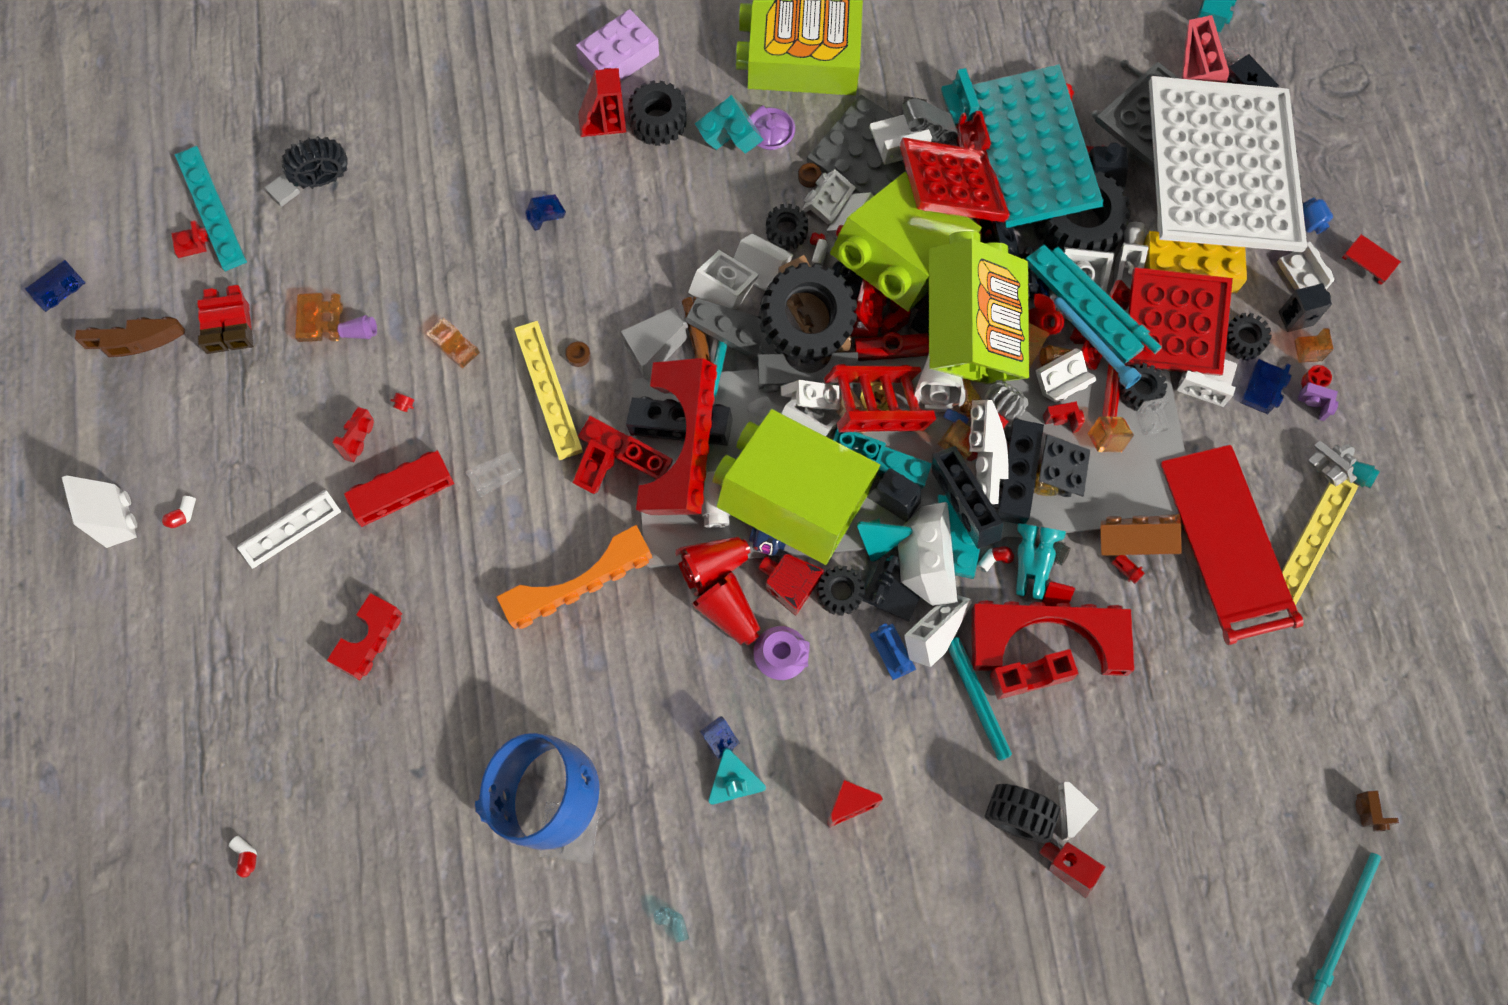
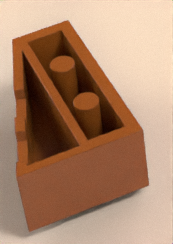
M1180 514L1149 517L1139 515L1122 519L1120 516L1106 517V520H1101V555L1182 554Z

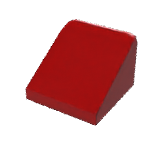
M1050 581L1046 586L1042 603H1045V606H1055L1059 603L1070 604L1075 588Z

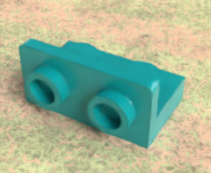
M958 69L952 84L941 87L945 104L955 126L958 125L959 118L963 113H966L965 121L968 122L973 119V114L975 111H979L980 108L967 69Z

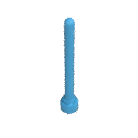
M1061 297L1054 299V305L1119 373V382L1126 389L1133 386L1141 378V374L1135 368L1126 367Z

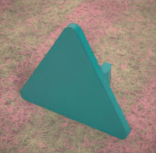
M880 518L870 520V522L859 521L857 523L870 560L873 562L877 561L912 534L911 527L881 524Z
M726 748L723 751L708 801L711 805L759 793L766 790V785L729 748Z

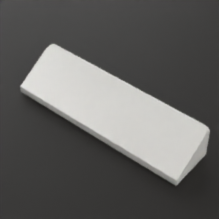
M325 489L240 543L237 548L253 569L339 514L341 510Z

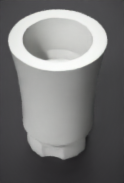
M715 471L707 472L704 482V502L702 505L704 525L707 528H722L729 525L730 514L716 508L722 487L712 482Z

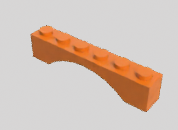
M637 525L613 536L607 550L599 561L577 578L549 587L518 585L497 596V599L509 624L514 629H523L530 626L533 620L541 615L542 617L549 616L557 610V607L563 604L569 605L579 600L580 595L588 591L592 593L601 589L603 583L611 579L612 581L621 579L626 575V571L634 567L635 569L644 567L653 557Z

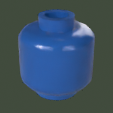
M1314 197L1302 203L1305 231L1307 233L1315 231L1316 234H1320L1330 227L1328 223L1333 219V213L1323 199L1316 200Z

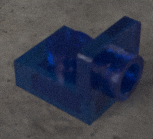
M556 194L531 198L525 212L527 221L535 231L540 230L543 222L562 219L566 214Z
M722 716L699 731L708 744L709 750L718 759L722 757L724 749L729 748L733 751L734 747L740 744Z

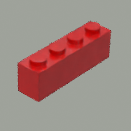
M437 450L435 452H426L419 459L411 463H402L396 470L389 473L378 474L372 481L365 484L354 485L344 495L355 520L363 527L455 483L442 456Z

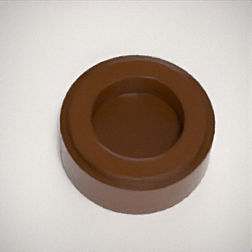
M813 163L802 165L798 171L799 183L808 188L817 186L816 181L821 176L820 168Z
M576 341L569 344L566 348L565 354L570 365L582 367L589 362L591 354L587 344Z

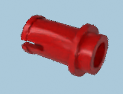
M1118 555L1115 558L1116 560H1113L1111 563L1128 578V582L1132 581L1134 584L1145 574L1142 570L1143 567H1138L1126 555Z

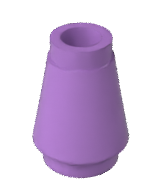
M364 315L344 323H339L338 333L341 338L371 339L372 336L377 335V324L373 317Z

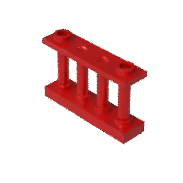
M846 364L834 366L825 376L824 380L825 383H838L846 412L836 423L838 431H924L936 420L934 410L921 409L915 396L912 380L922 371L921 367L909 365L847 366ZM871 382H881L889 411H881L877 408ZM849 383H860L868 411L856 409ZM892 383H902L910 411L899 409Z

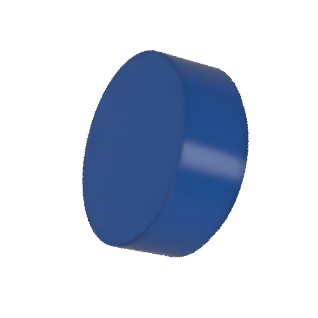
M950 408L946 409L943 415L946 419L963 427H966L969 421L968 417Z

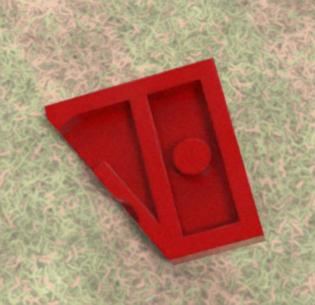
M358 407L350 420L343 426L344 430L347 431L342 438L336 436L332 442L346 461L355 462L356 457L360 456L363 451V441L366 435L372 431L374 421L368 409Z

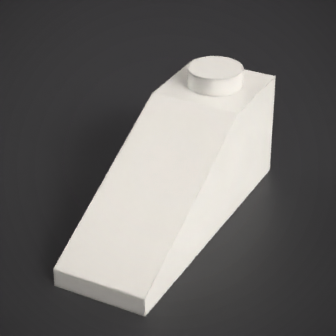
M957 595L958 602L936 605L904 635L909 660L931 667L946 653L972 604L971 599Z

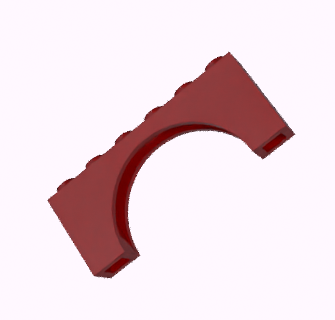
M704 358L653 362L650 387L664 394H674L680 401L686 417V437L682 451L670 470L651 483L639 485L637 511L648 515L701 514L704 502V482L707 475L706 463L709 453V435L712 427L711 416L714 404V387L717 378V365Z
M983 600L979 601L978 604H974L971 609L972 667L974 671H993L995 668L1002 667L1004 651L1010 638L1021 629L1038 623L1063 625L1084 637L1098 657L1102 675L1128 676L1134 671L1131 609H1123L1121 605L1097 608L1095 604L1071 607L1069 603L1045 606V603L1042 602L1019 605V602L1016 601L1004 602V605L994 604L993 601Z

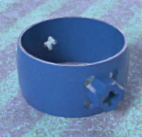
M529 733L519 735L502 745L488 763L482 778L479 799L475 801V811L479 814L481 822L487 823L496 834L510 843L537 850L560 848L577 839L590 824L599 800L598 774L591 759L581 749L568 741L548 734ZM556 748L563 759L566 771V786L563 799L553 818L542 829L526 836L519 826L515 810L519 782L528 766L538 756ZM503 791L505 792L506 800L504 799Z

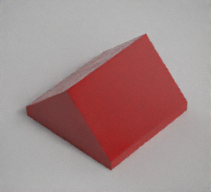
M844 780L827 821L828 827L831 828L878 807L883 801L881 794Z

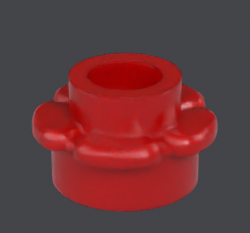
M395 393L394 398L390 399V401L395 402L393 408L406 413L409 408L414 409L412 406L415 400L410 397Z

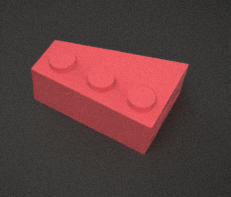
M1213 16L1189 20L1181 79L1227 83L1229 69Z

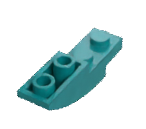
M837 428L833 440L880 464L877 476L881 477L891 468L919 485L921 489L924 488L932 463L885 447L886 443L857 432H839Z

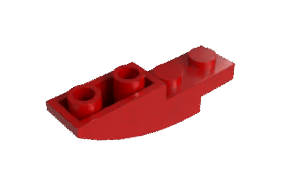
M589 416L578 435V438L586 443H589L590 439L593 438L614 449L615 459L656 480L668 471L673 462V459L592 416Z

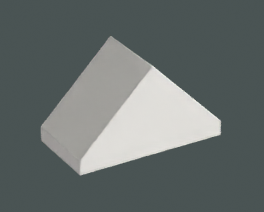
M1123 243L1115 258L1114 284L1116 280H1122L1131 290L1132 271L1135 267L1144 268L1148 246Z
M1063 782L1058 786L1062 840H1069L1075 837L1099 809L1070 782Z

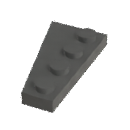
M696 298L684 320L758 362V354H778L774 351L776 346L773 343L769 345L765 340L767 335L765 332H761V319H758V316Z

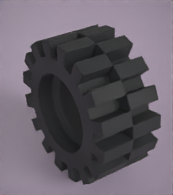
M789 203L788 208H785L784 204H780V209L775 206L773 212L770 211L768 218H766L768 241L771 240V243L774 245L778 244V247L781 249L782 246H786V250H790V246H793V249L798 248V243L802 245L804 239L806 240L809 225L808 217H805V211L802 210L800 212V207L797 205L793 209L792 204ZM789 221L795 224L796 229L793 232L785 233L778 229V225L781 222Z
M1242 313L1230 321L1228 324L1226 349H1231L1228 352L1231 356L1233 353H1236L1235 358L1240 359L1242 356L1243 360H1248L1250 357L1255 359L1266 349L1272 338V335L1269 334L1271 328H1265L1268 323L1266 320L1260 322L1261 316L1258 315L1255 319L1253 318L1254 313H1249L1248 316H1246V313ZM1240 330L1249 331L1254 336L1255 342H1244L1239 337L1238 332Z
M1143 363L1141 367L1139 364H1136L1133 368L1141 374L1139 380L1145 381L1150 385L1151 393L1143 395L1135 390L1134 385L1126 389L1121 384L1119 396L1123 395L1121 398L1123 403L1125 401L1129 402L1127 404L1128 408L1134 405V411H1139L1142 408V412H1145L1149 408L1150 410L1155 408L1167 392L1165 391L1167 383H1164L1166 377H1160L1162 371L1159 369L1155 372V366L1153 365L1147 368V363Z
M835 566L833 570L828 569L825 575H822L817 590L818 601L824 605L823 608L826 611L829 609L833 615H835V612L839 613V616H844V613L851 614L862 602L865 592L864 581H861L860 574H855L854 569L847 570V566H843L842 569H839L838 566ZM837 582L846 583L851 590L850 596L843 600L835 598L831 593L833 584Z

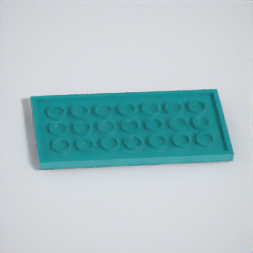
M1060 64L973 84L980 105L979 111L983 113L991 141L990 148L986 151L990 164L997 175L1010 214L1008 220H1005L1006 228L1103 206V199Z

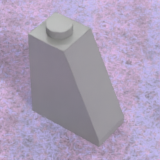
M674 307L621 331L625 347L645 380L651 377L653 362L666 361L687 339L685 329L688 328V324L684 321V316L682 314L678 315Z

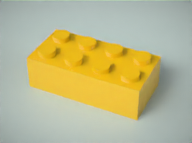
M1149 231L1143 245L1148 246L1144 264L1145 269L1233 278L1232 293H1238L1247 280L1245 247L1160 240L1158 231Z

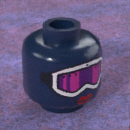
M754 527L748 541L752 543L753 550L774 556L779 549L784 550L786 545Z

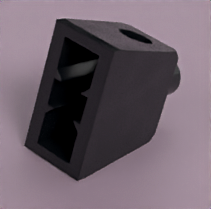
M1118 143L1093 147L1088 153L1093 171L1095 173H1098V171L1105 173V177L1108 179L1111 177L1116 181L1117 187H1125L1128 173L1127 148L1121 147Z
M889 468L879 478L867 498L907 522L921 503V489L919 485L904 475Z

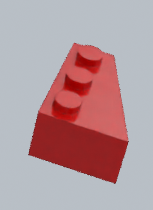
M604 68L594 71L578 113L580 137L626 133L619 68Z

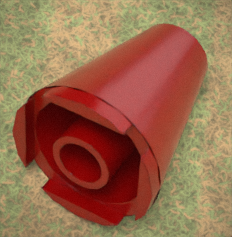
M736 536L683 546L676 549L675 554L676 556L681 555L682 561L678 565L689 589L695 587L697 591L694 595L700 596L746 562L750 553V547L745 539L741 540Z
M733 572L691 603L695 609L738 644L741 645L745 642L748 646L759 637L757 632L760 630V626Z

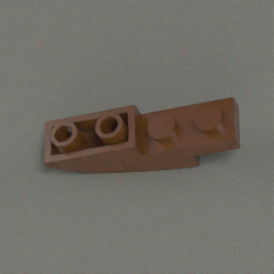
M139 317L136 320H127L126 329L122 327H112L111 329L89 327L86 330H76L75 340L84 349H101L109 358L123 357L147 352L170 343L185 334V328L173 317H162L161 319Z

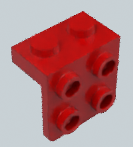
M863 279L856 300L857 308L854 311L857 314V318L850 337H877L879 327L882 326V311L887 303V297Z

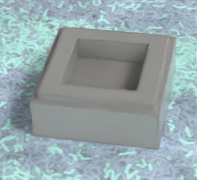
M284 174L265 187L266 191L281 207L300 193L293 183H289Z

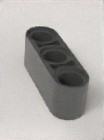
M917 98L908 100L903 104L902 110L908 128L911 131L929 129L932 136L931 140L940 144H949L957 139L958 133L950 113Z

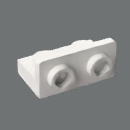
M836 169L828 174L823 173L816 181L817 188L815 191L812 190L804 199L806 204L802 208L805 212L812 210L826 224L833 222L856 188Z
M1310 241L1307 242V248L1304 252H1293L1281 257L1277 261L1294 290L1323 283L1327 289L1334 281L1332 271L1325 265L1319 251L1314 248Z
M1077 348L1035 370L1042 395L1054 402L1063 401L1069 395L1087 388L1089 384L1096 381L1095 375L1087 372L1083 353Z
M797 380L781 386V396L791 397L792 401H797L798 406L832 411L840 409L839 386Z

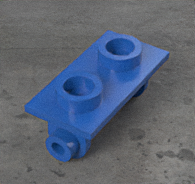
M893 623L890 625L883 624L878 627L877 631L869 634L892 680L916 670L913 662L909 660L908 652Z

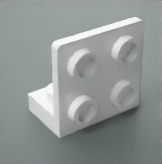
M904 115L870 124L871 133L884 165L903 160L900 150V142L903 137L931 142L932 139L929 129L911 131L908 128Z
M1225 359L1222 376L1204 375L1200 372L1191 371L1182 372L1177 391L1224 407L1234 395L1236 387L1231 386L1237 364Z

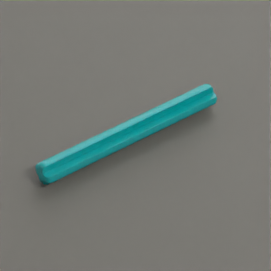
M955 637L949 645L948 651L999 761L1005 760L1012 756V752L959 637Z

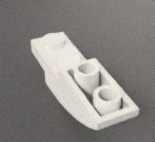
M975 400L972 402L969 443L970 452H978L976 480L990 503L998 504L1000 479H1008V452L1005 434L993 401Z

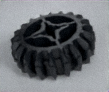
M319 136L315 139H310L308 137L305 141L299 140L298 144H291V148L285 150V154L282 155V169L289 183H293L296 187L301 186L302 189L307 187L313 189L314 187H321L331 182H336L338 177H343L344 172L347 171L348 159L344 148L335 139L330 140L328 137L321 139Z

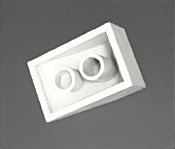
M73 476L62 477L75 526L106 548L137 538L134 529L137 528V522L134 515L130 513L129 505H131V499L126 491H122L115 484Z

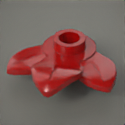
M1035 294V308L1028 310V324L1031 329L1029 331V341L1040 343L1050 334L1054 335L1062 330L1064 318L1059 311L1055 310L1054 302L1050 297L1043 294ZM1054 318L1055 325L1052 327L1051 320Z

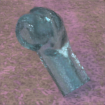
M661 907L655 911L653 917L655 923L671 927L676 943L689 939L682 914L669 907Z

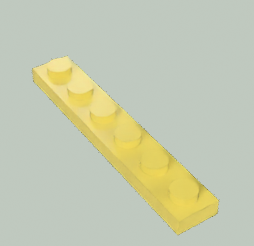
M538 321L514 328L559 460L583 453Z
M1347 480L1336 487L1330 482L1328 483L1283 567L1282 573L1295 605L1359 487L1358 485Z

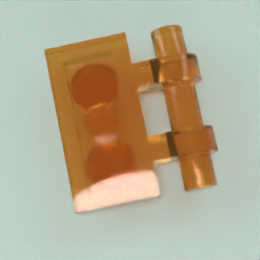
M322 293L297 294L295 338L298 342L323 341V332H329L330 341H339L338 324L341 323L340 313L343 312L340 294H331V301H324ZM324 312L330 313V321H323Z

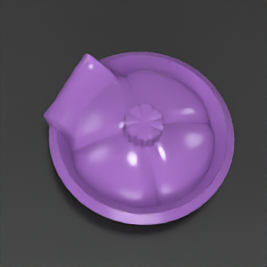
M761 105L749 116L764 139L757 145L763 149L775 150L782 148L794 137V121L787 112L781 109L765 108L764 105Z
M772 627L758 637L754 646V660L759 670L766 676L776 680L791 679L802 672L805 667H808L810 643L805 641L799 632L790 627Z

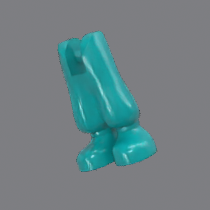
M1018 523L1017 531L1023 537V540L1018 547L1016 595L1024 597L1027 593L1029 579H1035L1033 598L1042 600L1056 557L1053 544L1062 541L1065 538L1066 531ZM1040 534V543L1037 548L1035 545L1036 539Z

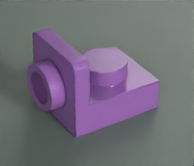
M1308 383L1299 392L1298 400L1305 402L1311 407H1321L1319 420L1325 421L1330 415H1334L1338 408V401H1336L1338 391Z

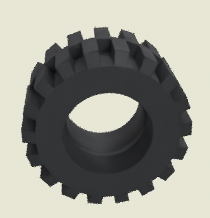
M654 80L650 81L648 85L646 83L641 84V88H636L634 95H630L628 103L630 127H632V132L634 135H637L640 141L645 139L646 144L651 145L653 142L655 146H660V143L667 145L670 144V140L676 141L678 134H683L684 128L687 125L685 97L681 95L679 88L674 89L673 84L669 83L667 85L665 81L661 80L660 83H655ZM653 110H664L668 112L667 114L659 117L648 115V113Z
M996 784L984 817L993 826L1011 835L1033 842L1047 843L1052 839L1061 808L1046 796L1027 788L1012 784Z

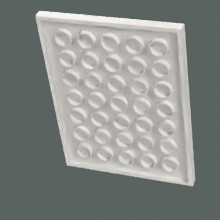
M1152 76L1149 81L1160 240L1304 252L1307 248L1289 89Z

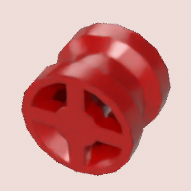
M1323 365L1311 367L1301 379L1302 389L1308 383L1326 388L1332 381L1331 371Z

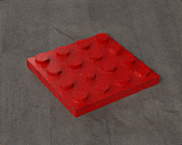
M902 138L900 150L917 209L990 221L1005 222V220H1008L1010 214L997 175L990 164L987 151Z
M1135 267L1132 271L1128 315L1139 325H1144L1150 331L1149 335L1162 348L1154 354L1140 341L1144 345L1143 350L1124 365L1133 367L1139 364L1141 367L1143 363H1147V368L1153 365L1155 366L1154 369L1191 371L1200 372L1204 375L1222 376L1224 372L1233 278Z

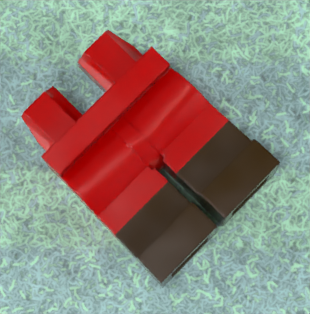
M239 285L228 286L226 288L227 296L219 297L217 289H204L202 300H197L200 322L198 345L206 354L229 351L228 347L231 350L254 347L249 312L250 306L244 298Z

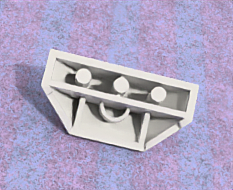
M943 502L922 506L903 525L904 527H911L912 534L898 544L901 582L932 606L956 603L958 601L948 503Z

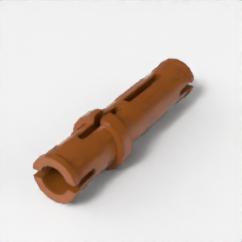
M692 297L682 300L685 317H687L696 297H693V300ZM688 324L695 358H704L712 362L704 332Z

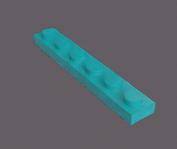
M195 146L175 154L223 270L228 271L247 263L199 148Z
M1045 245L1026 258L1028 267L1074 310L1123 364L1143 350L1144 345Z

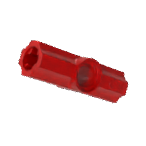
M890 332L884 335V337L856 338L855 353L858 352V361L929 356L928 333L900 335L896 332ZM895 345L897 349L891 350L887 346Z

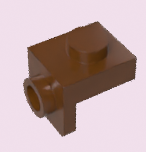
M1366 791L1357 794L1355 807L1360 815L1362 827H1372L1375 832L1389 831L1391 825L1399 823L1398 818H1383L1378 791Z

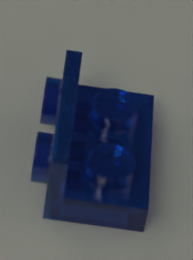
M64 260L26 287L25 290L47 312L51 308L56 307L67 296L78 291L86 282Z
M1258 359L1240 403L1267 415L1274 407L1279 408L1284 398V395L1281 394L1282 389L1287 387L1292 377L1289 374L1291 365L1286 363L1283 368Z

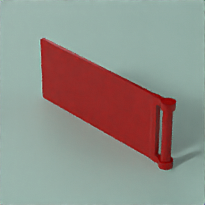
M1232 445L1162 461L1163 473L1217 614L1226 645L1236 644L1237 640L1288 627L1294 629L1303 627V617L1298 612ZM1287 610L1289 615L1286 618L1238 630H1233L1230 625Z

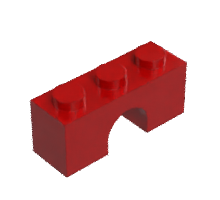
M370 593L356 614L362 622L368 625L367 636L357 643H351L341 638L326 661L360 681L372 669V661L377 653H381L386 647L387 637L390 632L398 628L402 619V613L396 606Z
M1071 649L1045 655L1043 658L1031 663L1021 665L1020 662L995 668L991 672L990 678L997 700L1072 681L1079 673Z

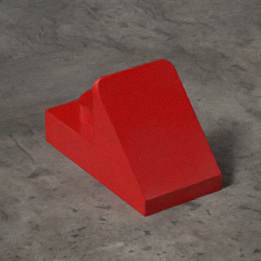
M591 438L572 483L592 494L597 493L606 471L614 466V449Z

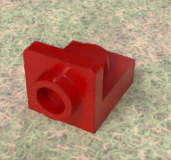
M196 220L190 221L191 229L171 233L174 251L178 258L207 252L205 244L208 241L207 232L204 227L201 228Z
M892 299L889 306L891 313L886 315L882 321L880 333L883 336L890 332L899 331L908 324L911 315L910 310L906 311Z
M1077 401L1049 406L1043 414L1045 425L1051 423L1055 426L1062 425L1069 420L1073 433L1078 432L1085 421L1082 409H1079Z

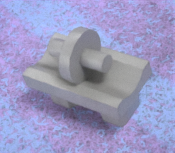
M1321 441L1314 445L1316 453L1308 460L1309 465L1316 472H1320L1326 466H1330L1331 469L1325 473V476L1332 485L1336 487L1345 480L1352 483L1357 479L1352 473L1354 469L1352 464L1356 462V458L1353 457L1354 447L1346 444L1342 447L1335 445L1333 449H1330Z

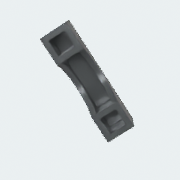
M858 352L833 353L828 364L821 370L813 373H803L795 370L788 364L783 354H758V389H764V392L770 393L778 392L781 386L797 380L839 386L838 383H825V376L838 364L858 366ZM849 383L850 388L853 390V387H857L858 383Z

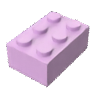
M630 9L576 45L578 62L591 76H593L595 70L619 68L620 82L659 56L658 38Z

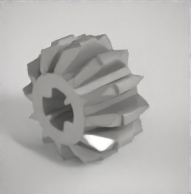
M996 380L987 390L985 400H992L997 412L1002 416L1014 420V418L1018 419L1026 411L1028 399L1011 384Z

